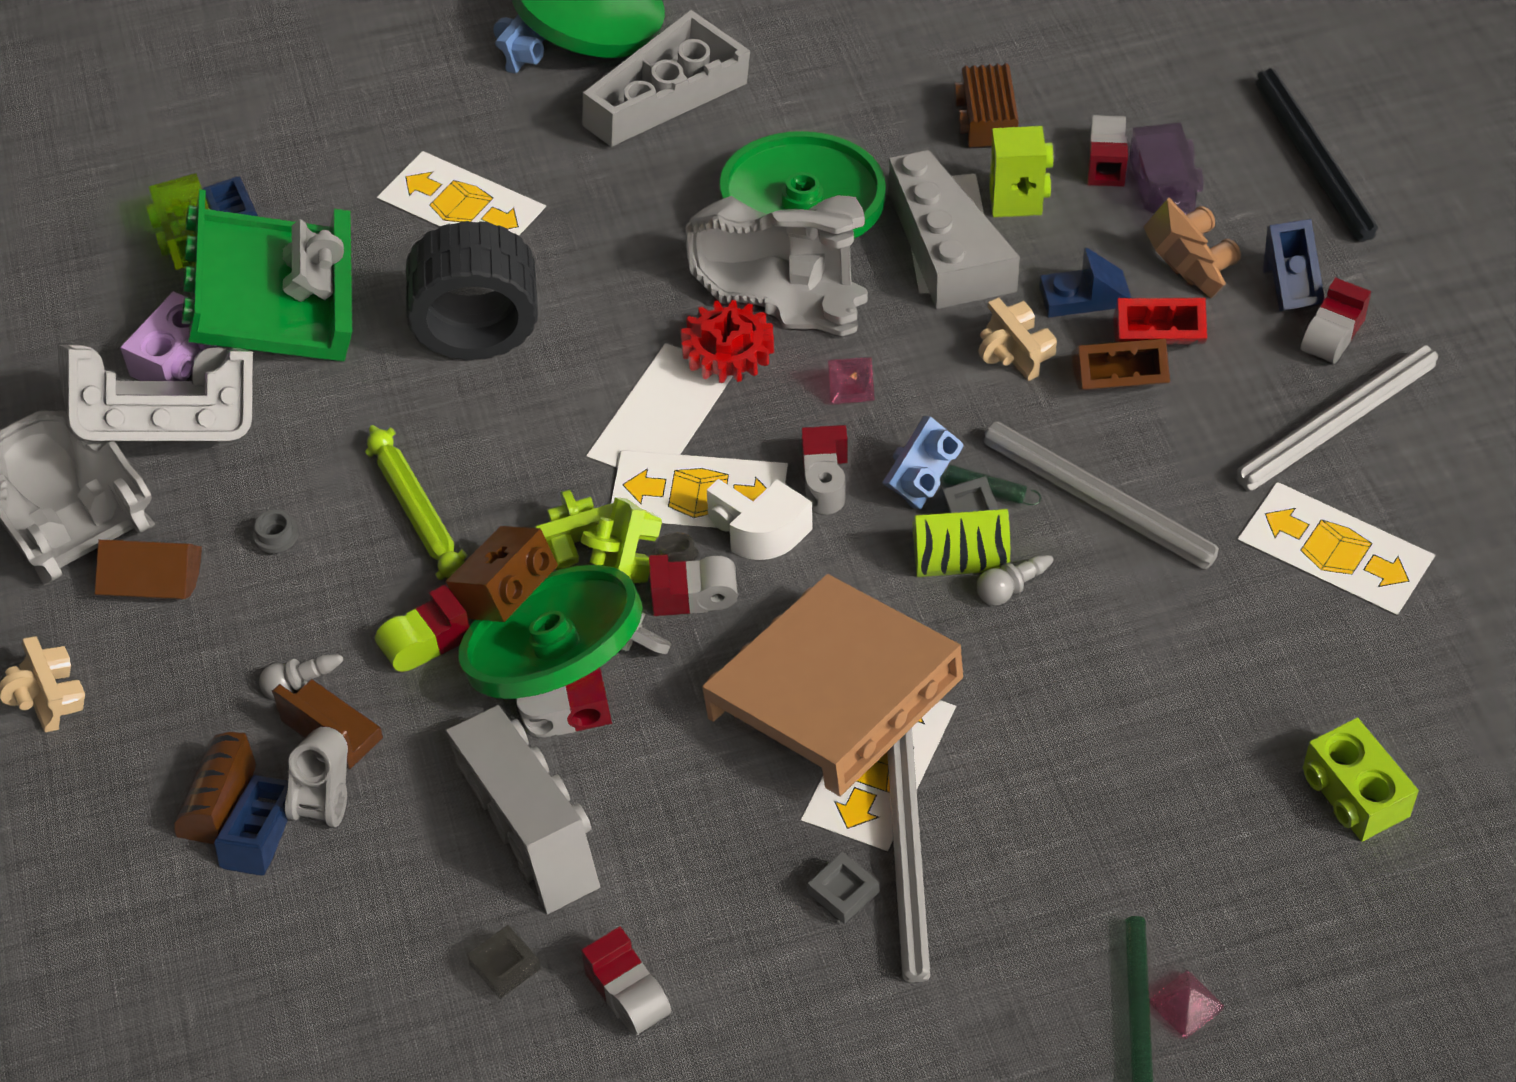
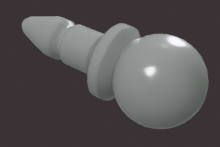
M1051 555L1036 556L1017 566L1005 563L1000 569L992 568L986 570L977 581V593L989 605L1004 604L1011 598L1012 594H1018L1023 591L1024 582L1034 578L1035 575L1038 576L1044 573L1053 563L1054 559Z
M339 654L321 655L317 659H311L300 663L297 659H291L286 664H271L260 675V689L267 698L275 700L272 690L279 684L294 693L295 690L299 691L303 688L307 681L317 678L321 674L325 675L333 671L343 662V657Z

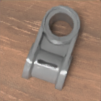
M319 727L313 730L290 754L288 761V791L285 801V814L288 819L298 820L302 816L325 820L326 825L331 827H337L341 823L347 804L346 767L348 746L343 735L337 730L330 727ZM312 750L319 752L325 762L319 761L314 756Z

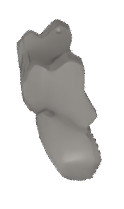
M837 195L821 201L808 210L784 209L766 214L753 209L733 196H729L705 207L686 224V248L689 271L720 303L726 304L731 302V300H736V302L765 307L766 314L776 317L785 329H819L839 336L852 334L857 331L858 326L856 307L868 301L867 289L853 283L851 279L850 245L854 242L853 229L865 224L863 209L856 197Z
M37 411L0 430V522L27 560L35 566V570L44 586L63 576L61 567L98 548V539L113 540L132 529L141 534L155 526L154 521L144 512V509L151 501V493L141 476L132 468L114 440L106 442L81 438L70 428L66 411Z

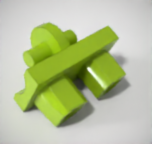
M570 489L560 492L562 505L547 509L550 522L536 526V528H541L558 564L555 568L556 570L573 566L579 562V556L574 543L581 541L584 531H597L600 517L610 519L613 503L594 508L591 497L575 501Z
M615 497L610 519L600 517L597 531H584L581 542L593 548L590 563L619 569L626 573L633 583H644L649 578L650 564L649 557L645 554L635 553L638 540L655 541L659 537L662 520L654 513L641 509L626 498Z

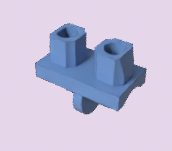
M519 15L514 20L504 17L496 22L493 28L497 38L495 45L506 56V71L517 73L525 63L537 65L543 57L544 47L542 42L545 38L533 31Z
M923 416L905 447H898L894 452L893 458L895 463L882 483L902 496L911 507L921 509L927 498L933 497L940 486L939 479L949 462L957 458L964 447L963 443L931 416Z

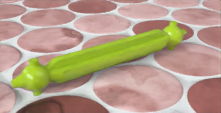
M371 425L367 439L368 448L365 450V453L369 457H372L374 454L378 455V466L432 558L438 560L439 571L435 574L439 580L449 578L465 562L464 559L468 555L463 550L458 553L454 552V541L402 452L393 446V436L396 432L391 427L388 430H383Z

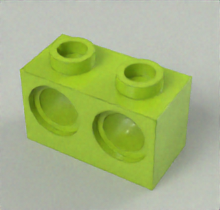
M1358 717L1309 742L1302 768L1308 783L1314 790L1323 793L1333 806L1334 813L1339 822L1344 827L1351 828L1361 842L1411 816L1419 790ZM1335 761L1343 762L1347 765L1338 764ZM1365 798H1372V799L1376 800L1377 802H1372V801H1369V800H1367V799H1365Z

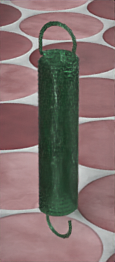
M950 464L948 466L946 477L941 475L944 483L959 485L986 476L994 497L1017 504L1023 503L1033 506L1039 504L1042 499L1039 492L1031 490L1039 495V501L1034 504L1025 503L1023 500L1027 486L992 477L988 474L977 473V471L960 468L956 465Z

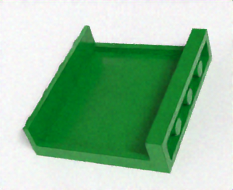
M199 189L196 206L188 205L185 230L193 231V236L187 235L184 261L192 262V267H185L183 292H189L190 298H184L181 321L183 324H189V342L345 362L352 336L351 211L334 208L330 227L306 223L308 229L313 233L319 234L322 230H328L332 235L341 239L344 245V254L339 262L333 264V294L326 300L312 294L300 302L283 290V279L292 272V268L287 266L283 260V248L292 242V225L296 222L205 209L206 190Z

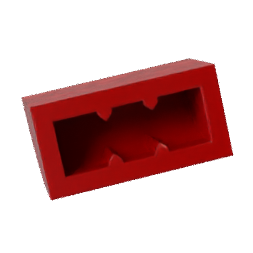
M1118 298L1113 316L1115 342L1166 339L1167 345L1205 344L1207 341L1206 298Z

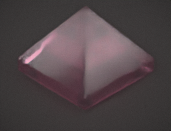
M872 357L828 360L831 404L875 401Z
M1188 970L1149 1000V1003L1185 1039L1224 1009V1005Z

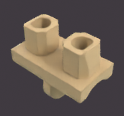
M1000 298L988 302V309L992 312V317L987 328L980 333V337L983 339L979 347L980 357L987 364H994L999 361L1003 365L1013 363L1027 381L1039 377L1040 363L1056 354V337L1048 328L1041 329L1033 334L1027 331L1034 328L1035 317L1032 309L1025 301L1008 307Z
M37 636L22 639V646L26 657L19 665V668L12 666L5 671L6 677L0 682V699L4 704L10 706L18 705L21 710H28L34 706L44 732L59 730L61 715L83 710L85 692L80 680L56 683L55 679L70 676V657L65 646L42 649Z

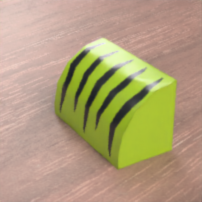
M1008 509L916 515L914 517L912 526L917 577L983 573L992 568L1000 569L1003 564L1010 563Z

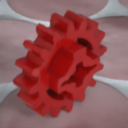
M731 300L728 307H722L719 301H714L713 310L708 311L701 306L698 308L699 318L687 317V328L681 329L683 359H689V369L691 371L702 368V378L708 379L712 374H717L719 383H724L727 376L733 375L737 382H741L742 373L747 371L749 374L756 376L758 375L757 364L762 366L769 365V354L774 353L773 324L766 323V313L764 312L753 315L752 304L749 303L743 309L737 308L736 300Z

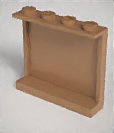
M827 574L813 587L808 588L801 598L782 615L774 618L770 626L752 642L744 645L740 652L720 671H716L702 686L708 719L714 722L725 711L822 767L825 788L841 797L963 678L961 645Z

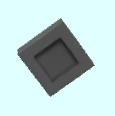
M986 476L943 489V499L948 513L999 510Z
M843 851L807 883L808 894L844 924L879 893V881Z

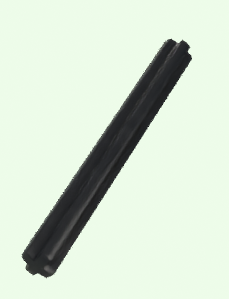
M1272 68L1266 71H1259L1257 73L1258 79L1255 81L1256 86L1356 240L1363 243L1368 239H1374L1378 225L1278 73Z

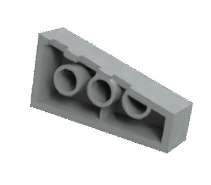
M690 10L583 92L582 126L611 147L747 84L750 50Z
M929 150L889 158V196L936 309L1017 292L1020 256Z
M497 705L447 729L446 732L458 767L484 810L488 809L505 844L510 843L519 861L518 866L527 882L535 880L539 893V902L547 915L601 888L585 834L592 830L589 819L579 803L573 806L569 803L570 797L560 776L556 774L551 777L548 774L549 768L540 749L537 746L529 748L527 735L519 720L516 718L510 721L500 706Z

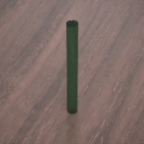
M1131 916L1125 920L1132 1082H1154L1146 920L1141 916Z

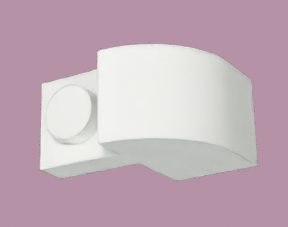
M720 479L716 480L707 489L708 517L720 530L730 531L731 552L738 556L754 560L776 558L794 548L812 530V502L778 479L754 501Z

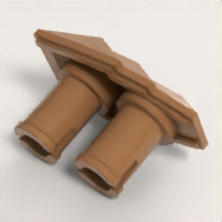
M1168 198L1143 228L1155 251L1176 274L1180 273L1190 285L1197 286L1208 297L1213 298L1226 284L1220 271L1236 264L1241 259L1240 248L1233 240L1224 239L1221 243L1209 249L1206 244L1208 240L1203 234L1210 232L1215 226V218L1212 212L1204 206H1199L1194 211L1185 215L1172 199Z

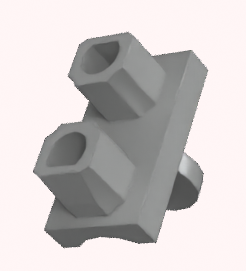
M301 219L292 225V242L283 248V260L287 266L292 268V272L283 279L284 292L300 302L312 294L317 295L323 300L333 294V264L339 262L344 254L342 240L332 235L328 230H322L319 234L313 233L308 229L306 222Z

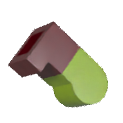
M446 584L429 592L431 599L429 602L406 613L407 615L389 619L377 630L375 642L395 670L400 672L412 670L460 646L466 631L470 627L467 612Z

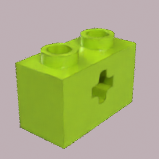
M1043 126L992 128L989 193L993 217L1042 215L1043 199L1050 198L1051 196L1050 173H1046V168H1053L1052 142L1045 143Z

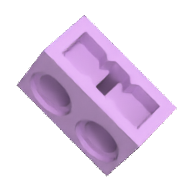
M173 291L120 347L131 377L140 381H184L192 374V364L196 355L205 348L217 347L216 345L189 342V324L181 322L184 298L188 297Z

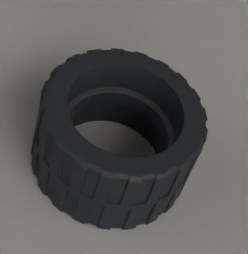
M459 221V223H449L440 226V228L434 231L431 230L424 234L422 239L415 242L412 246V251L408 253L406 259V318H408V327L414 333L418 342L427 346V349L435 353L438 352L446 357L462 358L463 360L493 358V356L510 352L511 349L525 342V339L535 329V323L538 319L535 260L532 257L530 247L523 242L519 235L508 231L505 227L492 225L489 222ZM463 287H484L494 290L481 295H459L448 292Z

